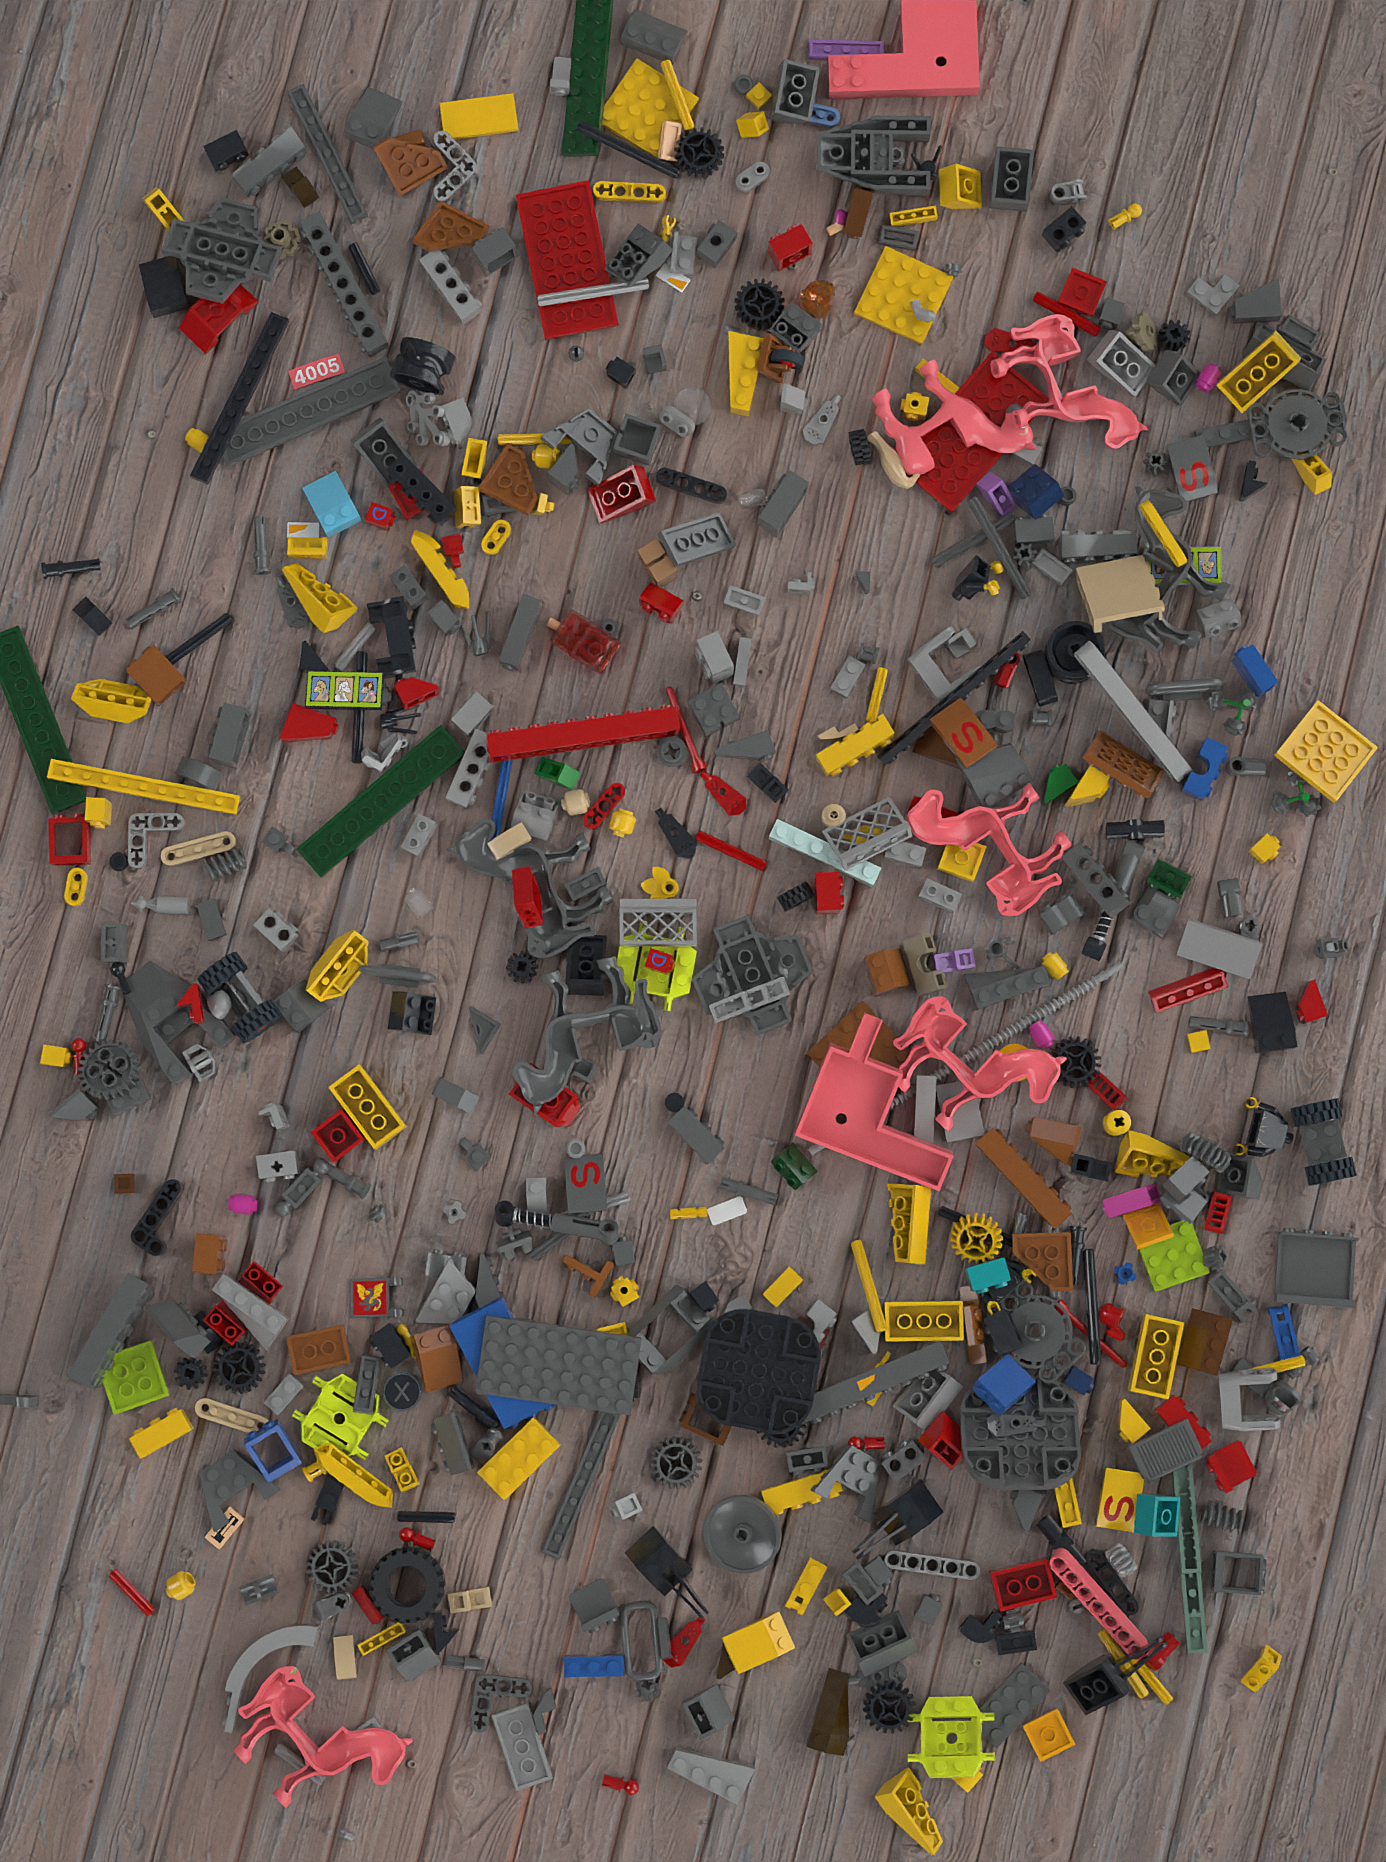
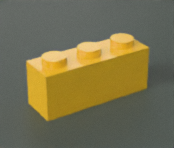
M176 1407L166 1413V1418L161 1420L158 1417L149 1423L150 1427L145 1430L141 1427L132 1432L134 1436L130 1437L129 1440L140 1459L194 1429L184 1409L178 1410Z

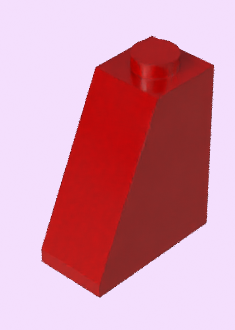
M292 703L280 735V740L286 743L331 739L332 735H336L339 724H337L338 721L334 717Z

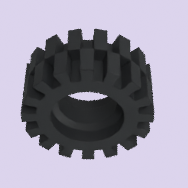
M864 429L848 432L855 464L860 465L871 462L870 448Z
M804 882L783 893L777 899L784 912L811 899L814 893L808 882Z

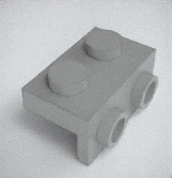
M1232 598L1196 610L1206 638L1241 626V613Z

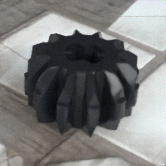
M1173 320L1169 321V325L1164 323L1162 325L1163 329H1160L1158 332L1161 335L1158 341L1163 342L1162 348L1169 346V351L1174 348L1176 352H1179L1180 347L1184 349L1186 343L1190 341L1188 337L1190 330H1185L1187 325L1183 324L1181 326L1180 320H1177L1176 324H1174ZM1172 333L1176 334V339L1172 338Z
M520 951V957L513 953L515 960L510 958L507 960L512 966L508 965L506 969L513 970L508 976L512 977L516 974L514 982H517L519 977H521L522 984L525 983V977L531 982L532 978L529 975L537 976V973L532 969L539 968V965H532L537 961L536 957L529 960L531 957L529 952L526 957H524L523 951ZM520 963H523V965L525 963L527 964V966L525 967L526 971L522 972V970H520L519 972L517 970L520 968Z
M191 1357L190 1362L187 1358H183L184 1364L181 1362L177 1363L181 1370H174V1373L180 1374V1376L175 1378V1381L182 1379L179 1386L183 1387L187 1383V1390H190L192 1385L197 1389L199 1388L198 1382L200 1384L205 1383L201 1377L208 1376L207 1373H202V1370L207 1369V1366L200 1367L201 1359L195 1363V1358ZM189 1368L195 1371V1374H193L194 1378L187 1376Z

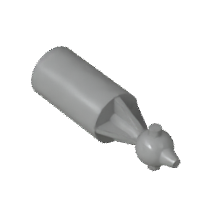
M139 896V899L131 902V905L136 906L140 912L147 907L157 913L189 914L190 898L157 896L146 901L143 899V896Z

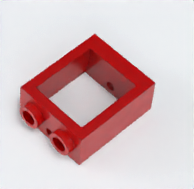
M73 814V817L66 818L65 815H54V818H48L49 864L52 866L91 865L90 823L85 821L84 814ZM82 823L83 855L56 856L55 824Z
M527 866L511 870L514 905L524 928L543 925L540 887L531 867Z

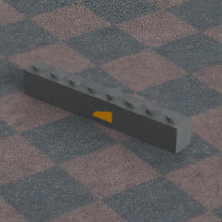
M942 1341L816 1392L811 1411L805 1419V1423L810 1422L813 1425L822 1421V1416L828 1414L829 1417L839 1414V1409L846 1407L849 1410L858 1406V1401L863 1399L865 1402L871 1401L876 1398L875 1394L882 1392L885 1395L894 1391V1386L900 1384L901 1387L912 1383L911 1379L918 1377L921 1380L930 1376V1371L936 1369L937 1372L947 1369V1364L951 1362Z

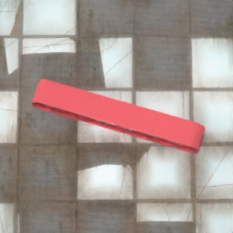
M1064 1548L1055 1549L1049 1563L1051 1569L1122 1649L1129 1654L1138 1649L1134 1646L1141 1648L1147 1645L1148 1641L1069 1551ZM1056 1558L1062 1559L1064 1562H1060ZM1145 1652L1135 1657L1134 1659H1141L1145 1655Z

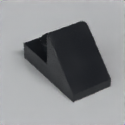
M1249 460L1246 464L1239 501L1247 500L1264 489L1268 484L1267 482L1253 480L1258 475L1256 461Z
M200 1311L194 1317L198 1320L197 1326H202L208 1333L206 1337L211 1342L204 1348V1351L209 1354L224 1342L219 1334L203 1321L206 1316L203 1311Z
M443 1610L434 1611L433 1613L436 1653L441 1652L459 1631V1629L444 1630V1627H447V1616L443 1615Z

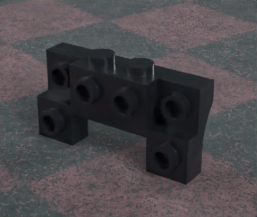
M404 596L367 603L370 624L385 623L391 656L376 659L378 672H384V679L416 672L413 649L417 648L415 638H411L410 631L413 630L412 619L408 620Z

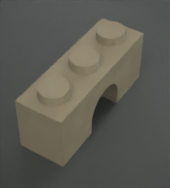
M932 933L921 934L903 940L904 952L908 957L909 969L913 974L914 986L918 995H928L947 989L942 970L931 971L926 965L928 955L936 952Z

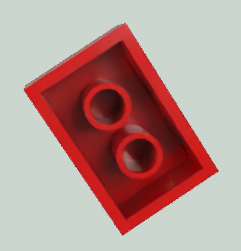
M1046 1557L989 1571L997 1607L1000 1612L1057 1598L1049 1562Z

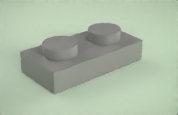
M730 585L724 605L760 616L766 597Z
M849 655L830 689L847 698L862 673L865 664Z
M289 1373L264 1404L279 1416L302 1390L304 1385Z

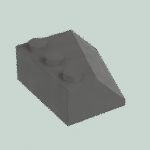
M1011 743L996 747L968 768H965L960 760L954 757L975 801L982 807L990 808L1023 788L1027 783L1033 782L1027 766Z

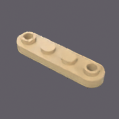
M221 832L169 846L161 852V860L167 866H176L224 853L225 851L228 852L235 848L236 838L230 832ZM225 839H230L229 845H224ZM170 854L175 855L173 860L168 859Z
M209 1398L200 1399L195 1405V1412L199 1417L247 1433L253 1430H260L258 1428L259 1422L265 1424L269 1421L264 1416ZM204 1404L209 1406L207 1412L202 1409Z

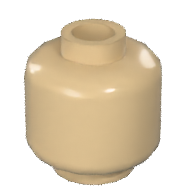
M582 789L566 792L564 799L561 800L563 811L567 810L568 814L573 816L586 813L588 807H590V800L587 792L584 793Z
M838 804L827 805L821 813V821L826 828L839 825L846 819L845 810Z

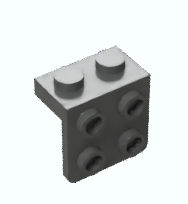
M600 1578L569 1595V1599L579 1617L584 1632L589 1631V1633H593L600 1629L599 1625L605 1622L608 1625L618 1620L617 1616L620 1615V1611L604 1579Z

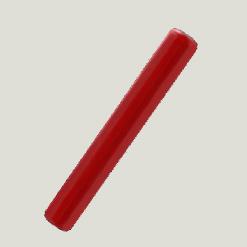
M1036 292L1033 302L1054 314L1064 315L1072 319L1075 326L1096 337L1100 332L1101 328L1041 292Z
M699 831L696 835V841L760 871H763L766 866V861L703 831Z

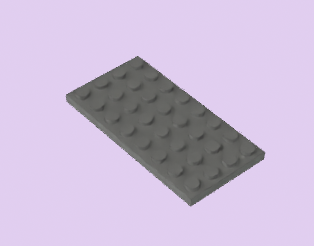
M487 1315L475 1393L631 1415L642 1337Z

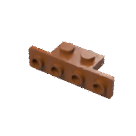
M969 1286L960 1287L969 1363H987L988 1355L980 1296L976 1294V1291H970Z

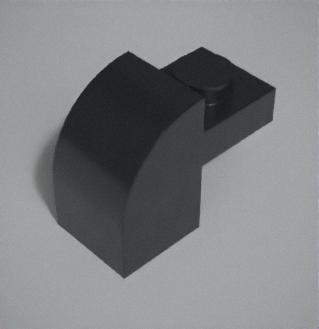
M1074 1154L1070 1174L1108 1182L1112 1163Z
M881 1593L873 1604L868 1607L857 1597L844 1611V1615L857 1626L873 1627L881 1621L877 1613L881 1614L887 1608L888 1604L886 1602L888 1598Z
M994 1608L985 1621L981 1623L969 1614L958 1630L973 1642L986 1643L996 1636L990 1630L998 1627L1002 1621L1000 1619L1002 1615Z

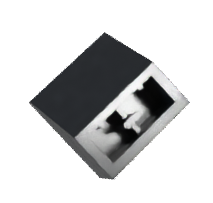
M393 991L388 1029L432 1035L437 997Z

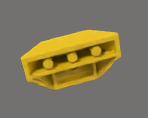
M105 679L77 683L71 696V700L90 716L127 724L146 715L151 703V698L138 686Z
M354 929L335 939L311 969L306 991L320 1002L344 995L361 974L359 966L367 965L368 940Z

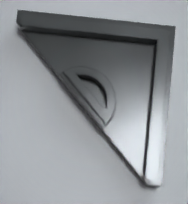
M470 1006L469 1010L479 1051L483 1055L501 1024Z

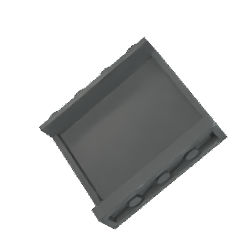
M1283 1228V1232H1278L1274 1302L1355 1308L1353 1286L1356 1241H1359V1238L1353 1237V1233H1341V1236H1334V1232L1322 1231V1235L1314 1234L1315 1230H1303V1233H1295V1229Z

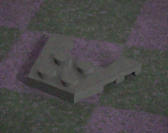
M588 408L564 424L557 426L552 431L543 434L540 439L553 450L564 436L571 440L595 460V463L584 476L598 486L601 483L618 431Z
M847 1445L835 1459L830 1470L824 1472L819 1483L814 1485L810 1491L822 1498L828 1499L835 1481L862 1496L854 1515L871 1523L881 1462L854 1446Z
M234 1451L199 1472L214 1532L230 1523L220 1504L254 1483L264 1500L280 1491L272 1482L268 1483L260 1472Z

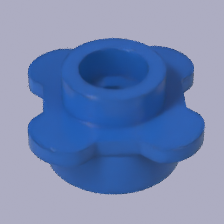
M1125 1263L1124 1266H1116L1114 1268L1119 1284L1124 1285L1127 1281H1134L1136 1279L1131 1263Z

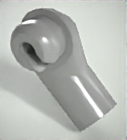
M919 299L910 302L916 319L924 322H930L935 319V313L931 310L923 309Z
M391 734L379 743L384 751L396 734ZM401 735V748H405L408 745V740L405 736Z

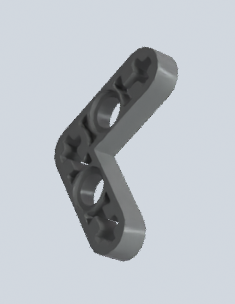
M0 1394V1405L26 1408L39 1406V1396Z
M480 1675L475 1683L471 1718L472 1729L475 1732L481 1733L488 1728L492 1694L527 1697L532 1692L531 1681L525 1678ZM483 1678H486L487 1682L493 1683V1679H497L495 1684L496 1690H492L493 1686L487 1685L486 1689L482 1688L483 1686L479 1684V1681L481 1682ZM506 1680L509 1682L510 1687L507 1691L499 1689L498 1684L500 1681ZM513 1681H516L515 1686H521L522 1683H526L529 1690L521 1693V1689L515 1688V1693L511 1692ZM479 1698H485L488 1701L486 1708L481 1709L477 1706ZM475 1711L480 1713L487 1712V1716L483 1714L482 1722H485L486 1725H482L481 1728H478V1725L475 1724V1721L479 1719V1714H475Z

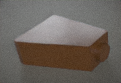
M860 185L855 187L843 232L847 234V237L858 239V237L863 236L875 190Z

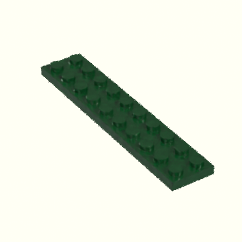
M576 0L571 49L570 93L567 94L562 155L564 157L599 156L600 142L578 132L576 128L578 123L583 121L602 130L614 0Z
M17 625L0 632V684L50 812L53 815L86 802L87 796L82 785L47 778L51 759L73 763V760L20 626Z
M440 725L297 847L296 850L314 871L323 878L464 756L465 751Z

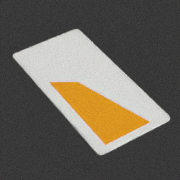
M666 263L663 264L656 274L658 278L681 293L690 282V279L682 274L670 273V267H667Z
M288 522L287 538H319V523Z

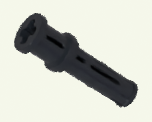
M99 558L63 563L61 560L57 561V563H41L43 579L53 576L63 577L65 574L101 570Z
M1070 1226L1073 1285H1079L1081 1252L1085 1247L1084 1233L1087 1231V1227Z
M455 1385L451 1388L452 1391L448 1392L447 1396L451 1397L475 1417V1422H480L488 1430L496 1428L500 1423L499 1418H495L488 1412L489 1409L481 1408Z

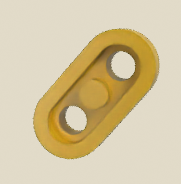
M497 520L489 529L481 542V547L485 554L495 555L504 545L511 534V527L507 521ZM504 528L505 532L499 533L498 530ZM493 543L495 546L493 549H489L488 544Z
M73 868L67 876L64 898L71 906H79L85 899L88 875L81 868ZM77 875H81L80 881L75 880ZM73 894H78L77 900L72 899Z

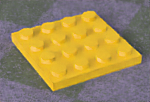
M636 58L604 105L602 125L640 150L658 158L663 121L681 124L682 121L665 76ZM680 86L688 110L691 113L698 103L699 97Z
M885 246L854 311V315L922 345L933 321L924 322L916 319L910 302L919 299L922 308L933 311L936 317L954 276H947L945 272Z
M1317 700L1274 756L1335 803L1378 747Z

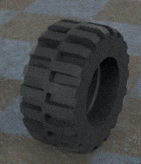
M410 1546L396 1548L384 1555L373 1568L369 1580L370 1597L373 1598L372 1603L375 1608L377 1607L380 1610L379 1613L382 1616H387L388 1620L398 1621L400 1624L417 1623V1621L424 1620L433 1613L444 1596V1587L446 1585L443 1575L444 1571L439 1566L438 1560L434 1559L428 1551L425 1552L421 1548H412ZM405 1566L418 1569L423 1574L426 1582L423 1596L418 1601L408 1604L397 1601L389 1589V1581L394 1571Z

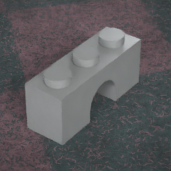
M817 1299L806 1316L813 1321V1332L820 1343L825 1336L823 1331L827 1326L831 1328L837 1320L835 1318L837 1313Z

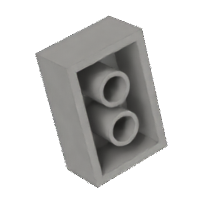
M718 631L698 639L697 646L695 647V656L699 664L703 663V673L706 680H711L713 685L733 676L734 665Z

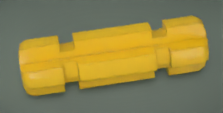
M696 1207L680 1208V1210L671 1209L669 1211L670 1219L672 1220L678 1218H697V1216L707 1217L708 1215L707 1207H699L698 1209Z

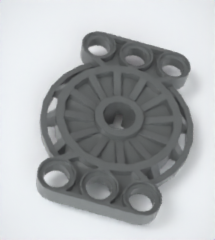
M1291 389L1274 396L1266 408L1262 404L1254 403L1247 412L1254 453L1259 458L1268 457L1273 449L1276 453L1286 458L1306 459L1321 452L1328 442L1335 447H1339L1347 439L1341 400L1335 392L1326 393L1322 399L1311 391ZM1298 393L1295 396H1286L1288 394ZM1302 394L1309 395L1314 399L1312 400L1308 397L1302 396ZM1281 397L1282 400H1280L1276 405L1272 404L1275 400ZM1333 397L1336 400V404L1333 406L1328 405L1326 398ZM1254 408L1259 409L1261 416L1254 417L1251 414V410ZM1337 415L1340 421L1333 424L1330 422L1329 417ZM1298 419L1303 422L1304 427L1299 430V427H1295L1290 422ZM1261 426L1264 428L1265 433L1258 435L1255 433L1254 428ZM1340 433L1343 436V440L1340 442L1335 441L1333 434ZM1265 444L1268 447V452L1261 453L1258 450V446ZM1319 444L1322 445L1319 449L1313 451Z
M1022 1281L998 1303L1001 1311L1006 1309L1010 1312L1024 1344V1347L1013 1351L1017 1358L1011 1357L1025 1368L1040 1369V1379L1045 1383H1053L1084 1355L1086 1345L1080 1339H1072V1322L1064 1307L1056 1300L1047 1296L1033 1295L1032 1285ZM1022 1285H1027L1030 1289L1026 1296H1022L1019 1293V1288ZM1009 1298L1015 1300V1306L1012 1309L1005 1307V1301ZM1040 1299H1046L1052 1303L1048 1305L1040 1302ZM1056 1305L1059 1308H1061L1064 1315L1061 1316V1314L1055 1309ZM998 1308L992 1309V1312H1000ZM1065 1319L1069 1323V1331L1066 1330ZM1032 1326H1041V1338L1030 1337L1029 1331ZM1075 1342H1079L1082 1345V1350L1079 1353H1074L1071 1349ZM1066 1356L1068 1363L1065 1366H1059L1057 1363L1058 1357ZM1023 1359L1032 1362V1365H1027L1020 1361ZM1046 1369L1053 1371V1377L1049 1380L1043 1377V1372Z

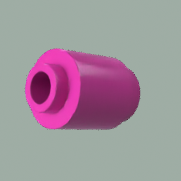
M1213 363L1210 365L1206 364L1196 379L1197 383L1195 386L1202 392L1208 393L1209 390L1214 388L1221 377V369Z
M1042 1020L1029 1027L1031 1031L1029 1034L1038 1048L1043 1047L1045 1050L1054 1044L1053 1040L1055 1037L1047 1024L1043 1023Z
M230 1195L228 1210L233 1211V1213L252 1215L253 1211L256 1212L258 1200H255V1197L251 1195Z

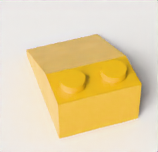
M780 1612L770 1613L722 1637V1641L737 1674L779 1657L795 1648Z

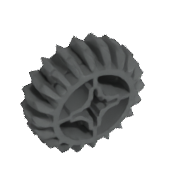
M1187 1133L1183 1137L1179 1147L1181 1151L1190 1157L1194 1155L1206 1167L1217 1172H1224L1230 1164V1155L1210 1141L1192 1133Z
M673 1436L672 1443L669 1442L668 1438H665L667 1445L664 1446L659 1442L658 1445L661 1447V1450L654 1448L653 1451L658 1455H651L650 1457L656 1460V1463H650V1467L657 1468L652 1471V1474L659 1473L656 1481L663 1478L662 1486L670 1482L669 1489H672L673 1483L676 1484L677 1490L680 1489V1483H683L685 1488L688 1487L687 1480L692 1484L694 1483V1480L691 1478L692 1475L697 1478L699 1477L695 1470H702L701 1466H696L697 1463L702 1462V1459H696V1456H699L701 1452L697 1451L694 1453L693 1450L697 1446L694 1444L690 1448L691 1440L689 1439L684 1444V1437H680V1441L676 1442V1436ZM671 1447H682L675 1456L664 1452ZM686 1451L692 1457V1469L683 1462ZM682 1454L680 1463H682L683 1467L676 1466L671 1472L673 1463H671L670 1459L676 1460ZM661 1457L670 1465L666 1475L660 1467ZM677 1470L688 1473V1475L680 1479L671 1478Z
M330 1540L326 1541V1547L319 1543L320 1551L314 1547L312 1551L316 1555H308V1558L313 1561L306 1562L307 1566H311V1569L306 1570V1573L313 1574L308 1580L312 1581L315 1578L316 1582L313 1586L316 1587L318 1584H321L319 1588L321 1592L327 1587L328 1594L331 1593L332 1588L335 1593H338L339 1586L342 1591L346 1590L344 1583L351 1586L352 1582L349 1578L355 1580L357 1577L352 1572L359 1571V1568L353 1567V1565L359 1563L358 1560L352 1561L351 1559L356 1556V1553L349 1555L348 1552L352 1548L349 1546L344 1550V1542L338 1547L337 1540H334L333 1546H331ZM333 1551L342 1554L346 1561L336 1560ZM327 1552L326 1564L317 1566L320 1555ZM331 1562L341 1565L334 1569V1573L331 1569L326 1568ZM348 1567L346 1576L338 1582L339 1569ZM318 1572L327 1573L332 1583L323 1580Z

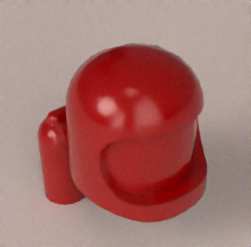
M1106 1303L1099 1310V1320L1110 1327L1106 1329L1107 1335L1121 1342L1125 1338L1126 1333L1118 1325L1126 1309H1119L1111 1303Z

